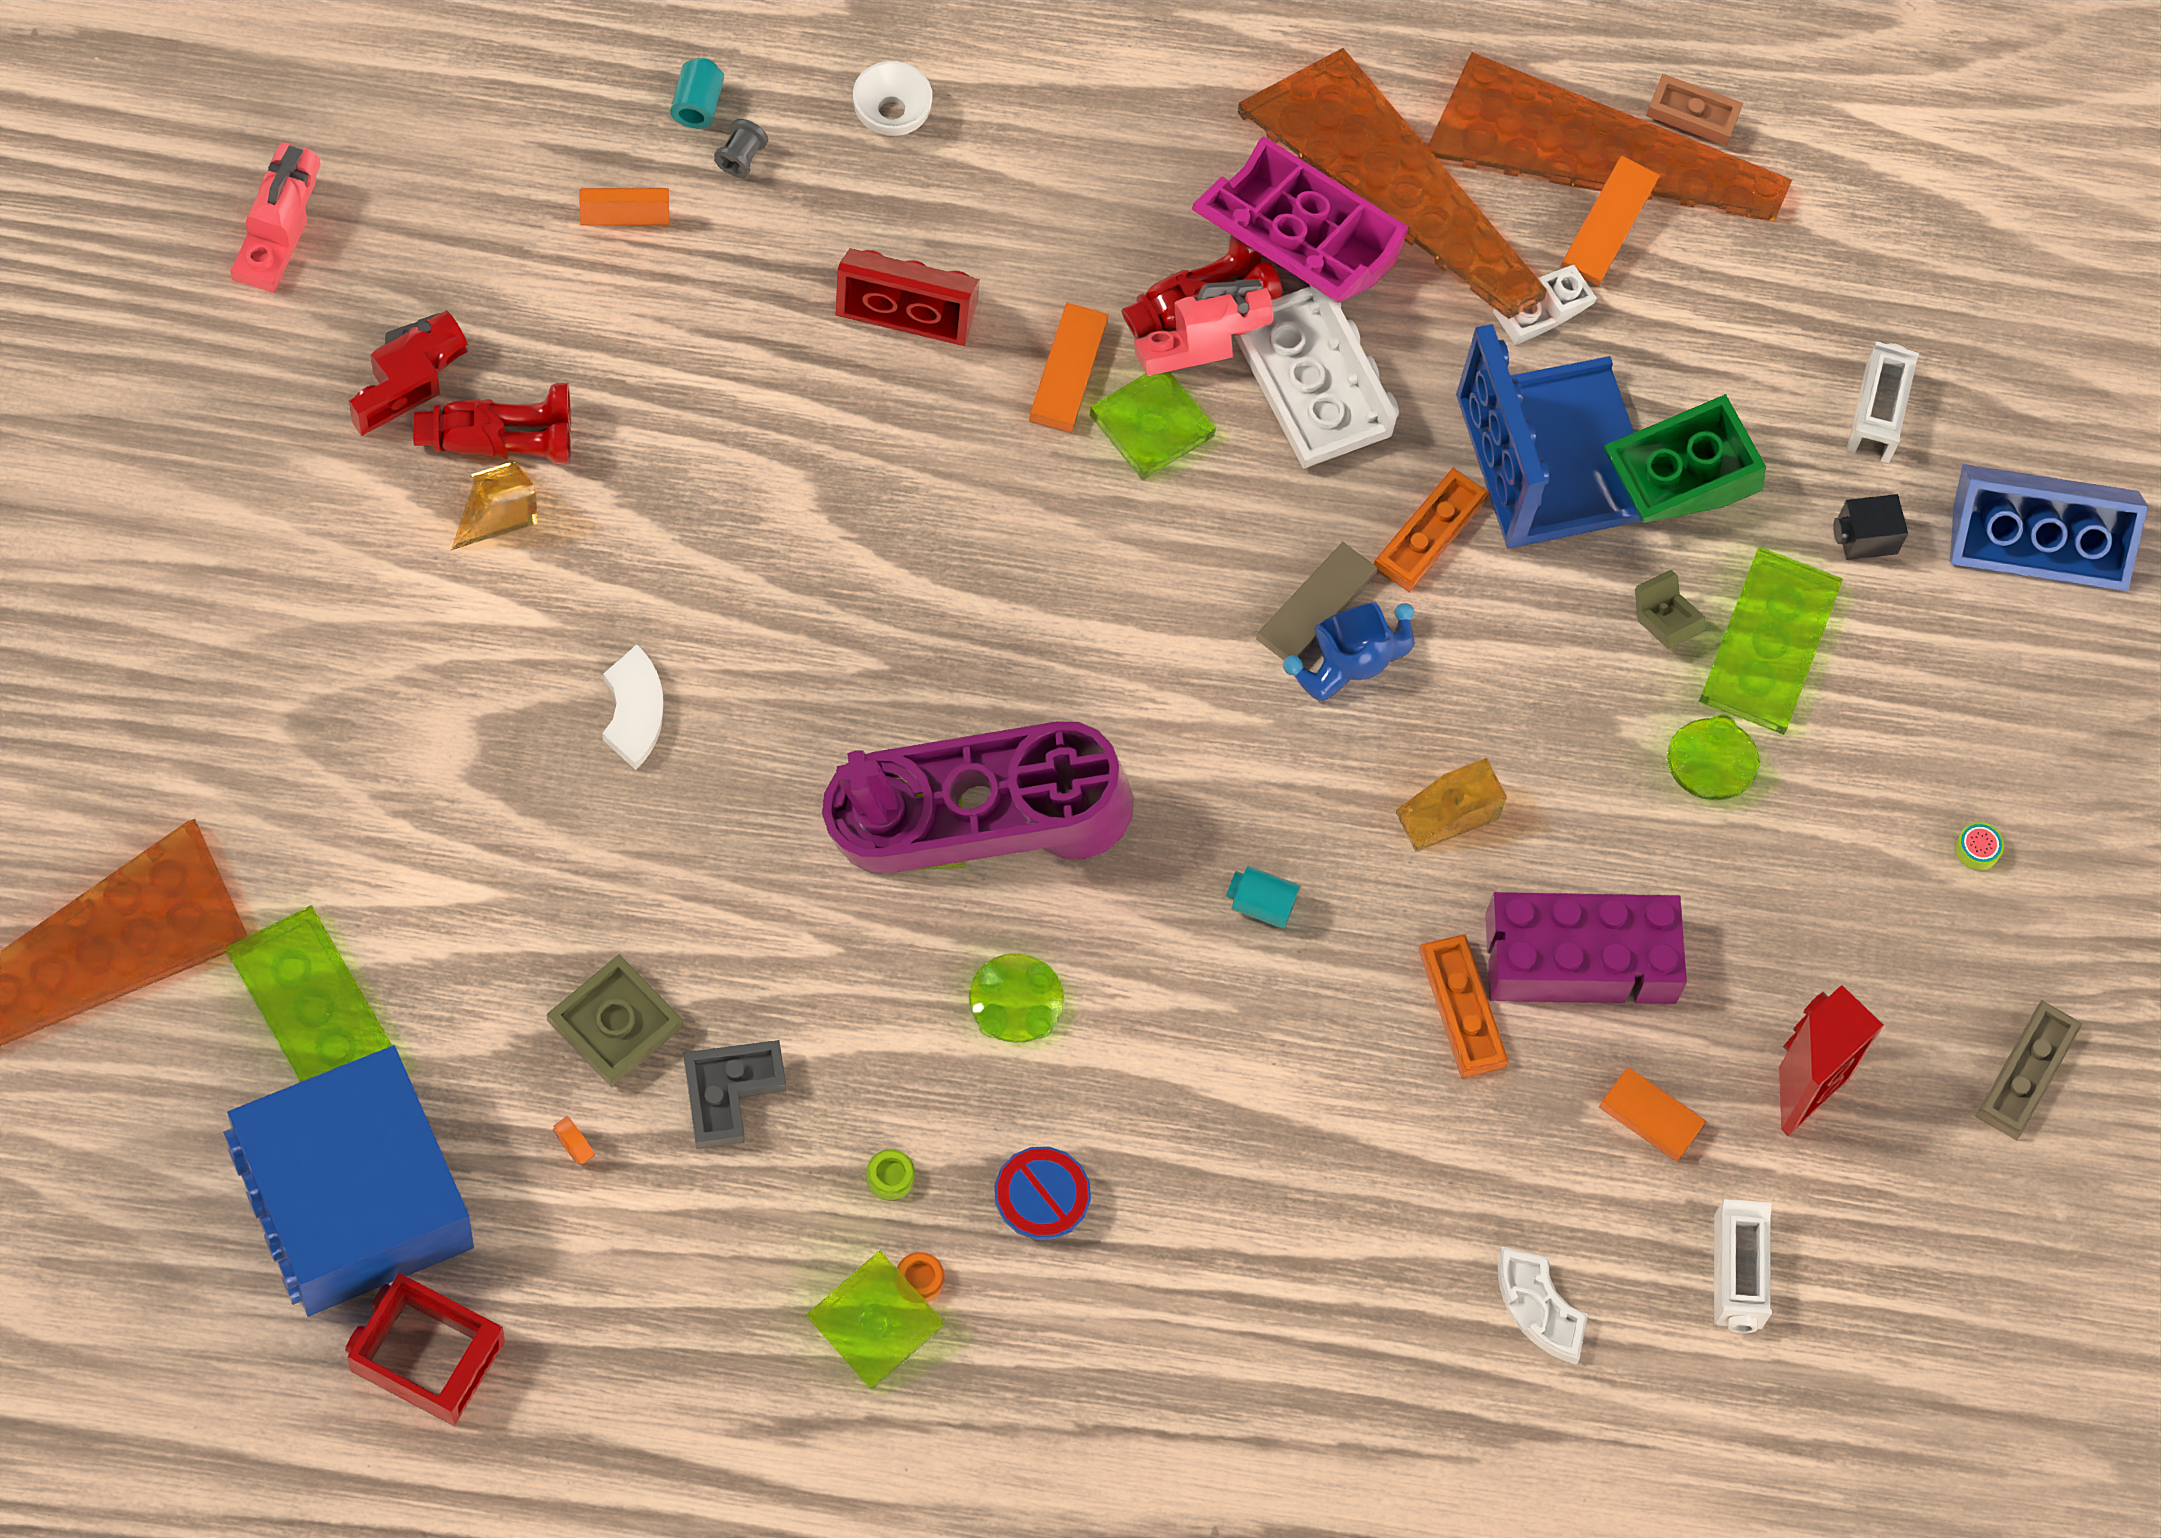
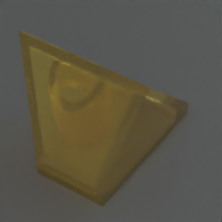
M515 461L471 474L473 486L451 550L538 523L534 485Z

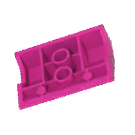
M1264 136L1258 141L1245 166L1230 180L1221 176L1193 203L1191 209L1338 303L1373 287L1396 264L1409 229L1402 222Z

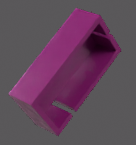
M1494 892L1485 913L1487 953H1491L1488 960L1490 1001L1625 1003L1635 984V977H1642L1634 993V1003L1677 1004L1687 984L1681 895Z

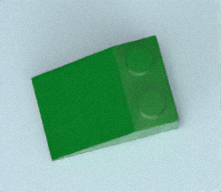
M1726 394L1604 445V451L1643 523L1723 508L1763 491L1766 465Z

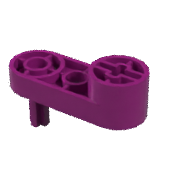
M1056 721L875 751L865 754L863 750L847 753L848 763L837 766L836 773L824 792L822 815L828 834L851 864L871 873H896L1037 849H1044L1063 859H1087L1106 852L1123 837L1132 820L1134 796L1113 745L1099 730L1081 722ZM898 778L903 779V780L906 781L909 785H907L906 783H904L903 781H901V780L898 779ZM976 786L990 788V794L982 805L973 809L959 807V800L968 789ZM923 794L924 797L916 798L915 795Z

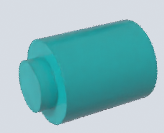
M696 58L682 65L670 109L671 117L679 124L689 128L703 129L713 123L724 81V73L713 61L706 58Z
M1248 865L1244 874L1235 871L1226 897L1234 900L1232 910L1285 929L1301 885Z

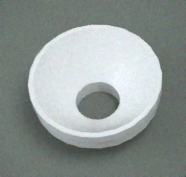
M899 61L880 62L868 67L857 78L853 88L854 109L859 120L868 129L886 136L908 134L919 128L929 115L932 106L931 85L922 72L909 64ZM886 103H896L904 109V114L898 119H887L880 114L879 109Z

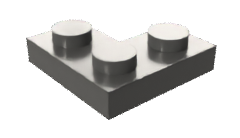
M780 1040L683 1052L696 1149L744 1143L745 1136L739 1098L786 1092Z

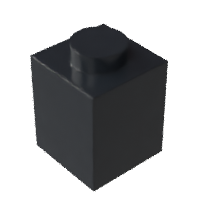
M1898 494L1846 500L1838 518H1835L1833 523L1835 540L1837 544L1843 545L1846 560L1896 555L1899 553L1908 535Z

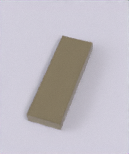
M1342 541L1260 629L1256 640L1282 660H1285L1290 655L1301 657L1317 640L1314 627L1323 620L1343 612L1376 576L1378 568Z
M2041 1000L1975 1117L2017 1141L2083 1023Z

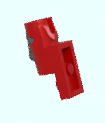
M447 310L419 319L418 322L388 331L385 335V345L377 348L370 355L372 371L379 385L367 386L349 400L352 423L361 436L440 395L438 372L436 369L439 372L442 371L459 356L469 352L465 347L468 344L461 328Z

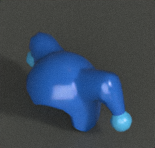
M1377 602L1359 605L1333 615L1314 627L1317 641L1324 657L1323 664L1318 672L1314 673L1306 670L1303 667V661L1296 655H1290L1284 660L1283 669L1287 674L1295 676L1311 697L1318 701L1327 700L1350 680L1359 681L1375 677L1387 667L1389 662L1406 656L1415 645L1411 625L1414 608L1408 603H1401L1395 608L1394 614L1398 619L1395 632L1388 626Z

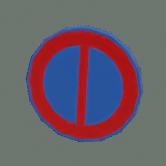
M1049 1146L1029 1147L1012 1155L1000 1168L994 1185L995 1206L1003 1221L1016 1233L1034 1240L1057 1239L1072 1232L1085 1218L1091 1201L1090 1181L1082 1165L1067 1152Z

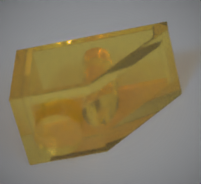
M1484 758L1445 773L1396 810V814L1414 850L1417 852L1499 820L1507 796L1488 759Z

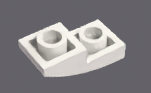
M1573 264L1539 277L1532 289L1498 301L1493 309V313L1514 345H1518L1571 319L1594 304L1597 298Z

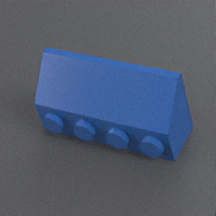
M1963 464L1953 506L1950 563L2128 591L2148 505L2137 490Z

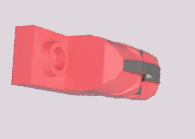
M282 142L277 147L268 171L265 173L260 184L257 197L245 222L247 236L230 270L232 280L275 293L307 223L305 206L313 191L316 175L321 166L320 158L315 152L307 148L302 150L291 146V143Z
M1261 279L1204 284L1198 295L1185 297L1175 302L1177 330L1171 332L1157 331L1151 333L1148 337L1134 339L1135 355L1147 376L1233 358L1231 334L1239 336L1272 324L1273 309L1269 291L1267 288H1263V281Z

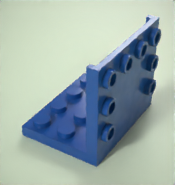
M1494 325L1476 327L1456 396L1507 549L1642 522L1604 451V445L1634 433L1612 371L1613 362L1611 356L1510 375L1507 367L1509 365L1508 348L1504 340H1498Z

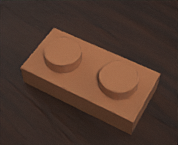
M1662 73L1646 116L1727 146L1743 103Z

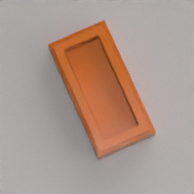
M669 188L579 189L580 225H669Z
M1629 1067L1625 1069L1599 1106L1604 1112L1676 1162L1681 1159L1707 1122Z

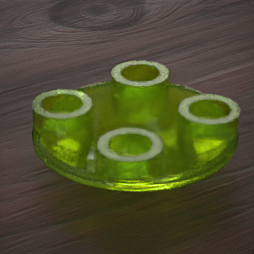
M1725 714L1695 720L1684 725L1672 736L1667 752L1668 767L1675 781L1685 791L1706 800H1727L1742 794L1752 785L1760 767L1759 754L1755 743L1743 729L1736 725L1732 717Z
M1010 953L991 959L978 970L970 985L969 1005L972 1015L978 1023V1028L983 1035L1006 1042L1023 1043L1050 1035L1063 1011L1064 991L1057 974L1045 962L1030 955Z

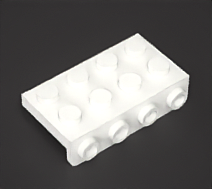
M1310 285L1307 288L1271 300L1273 309V322L1271 325L1257 328L1243 335H1234L1303 469L1392 437L1396 418L1399 416L1397 402L1392 393H1386L1379 381L1380 375L1377 364L1371 356L1366 357L1360 345V335L1357 326L1352 320L1346 319L1341 310V302H1336Z

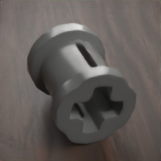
M737 119L731 126L732 134L725 146L716 150L714 162L724 172L737 178H745L751 171L750 162L758 150L765 148L769 139L766 132L757 124L746 119Z

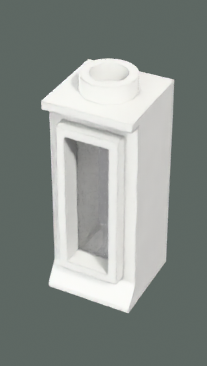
M1876 341L1866 363L1846 452L1855 454L1862 437L1886 443L1882 452L1881 462L1890 463L1900 442V433L1916 362L1919 357L1918 352L1906 350V348L1898 344H1884Z
M1723 1199L1714 1215V1325L1728 1326V1330L1735 1333H1752L1757 1331V1329H1762L1772 1315V1309H1770V1217L1772 1203Z

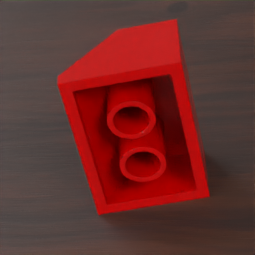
M849 248L840 261L837 270L835 316L965 346L978 302L980 279L970 277L968 274L957 270L948 272L927 267L922 262L915 260L902 261L885 257L874 250L860 251Z
M1843 985L1838 987L1830 996L1821 992L1808 1004L1803 1011L1805 1016L1793 1028L1795 1033L1783 1046L1787 1054L1779 1066L1781 1130L1787 1136L1794 1132L1853 1076L1884 1026Z

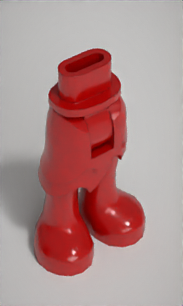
M1231 235L1229 250L1224 257L1191 271L1181 270L1152 285L1146 294L1138 295L1137 303L1123 308L1121 312L1133 336L1139 339L1157 331H1176L1175 302L1185 297L1198 295L1204 284L1223 283L1240 276H1245L1242 280L1261 279L1263 281V288L1268 289L1271 300L1282 297V286L1272 264L1268 261L1261 263V253Z
M555 383L551 385L545 401L541 403L515 405L496 403L491 399H474L448 403L444 406L443 412L440 405H434L433 411L414 412V446H434L435 452L449 451L458 454L483 455L491 458L496 456L508 459L507 452L546 457L554 464L570 463L571 400L569 383ZM504 426L547 429L541 432H505Z

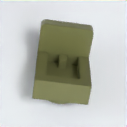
M1668 570L1636 586L1635 596L1638 622L1667 649L1706 631L1705 616L1680 594L1678 575L1673 570Z

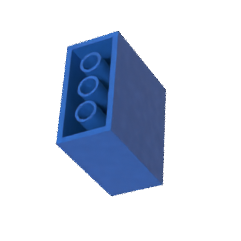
M395 1045L227 1111L231 1129L224 1131L223 1134L229 1147L228 1151L238 1176L241 1175L247 1190L246 1195L256 1219L259 1218L271 1256L274 1262H278L283 1276L282 1281L292 1305L302 1302L307 1317L382 1287L385 1283L389 1284L395 1280L398 1273L408 1276L474 1249L470 1216Z

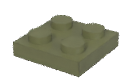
M620 954L547 1013V1021L610 1087H613L684 1027L683 1019Z

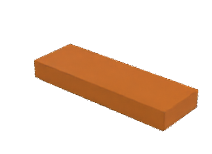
M1621 155L1560 267L1566 268L1574 264L1584 280L1599 287L1660 175Z
M1066 302L1029 416L1030 422L1069 433L1073 432L1108 323L1109 314Z
M1453 467L1378 555L1373 565L1383 575L1410 592L1486 502L1489 492Z
M1466 934L1421 944L1419 953L1461 1079L1506 1068L1509 1060Z

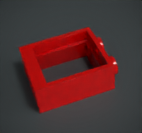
M398 1273L391 1285L385 1283L380 1288L371 1306V1309L375 1311L366 1327L359 1325L354 1330L346 1345L345 1351L349 1353L347 1358L350 1371L455 1427L505 1343L503 1327L413 1279ZM406 1304L473 1339L439 1396L372 1361Z

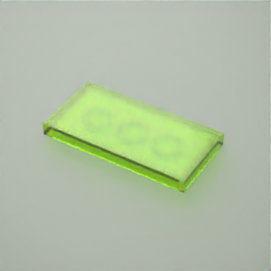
M1759 546L1698 702L1784 735L1789 726L1843 578Z
M312 905L225 948L229 960L299 1083L392 1046Z

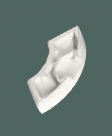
M635 645L603 673L604 682L614 694L616 703L613 720L602 733L603 741L635 770L646 760L658 740L664 709L663 691L657 671L651 660L638 645Z
M1501 1247L1498 1258L1499 1287L1503 1301L1512 1319L1519 1329L1539 1348L1556 1358L1577 1365L1580 1359L1588 1314L1571 1307L1556 1292L1549 1276L1548 1257Z

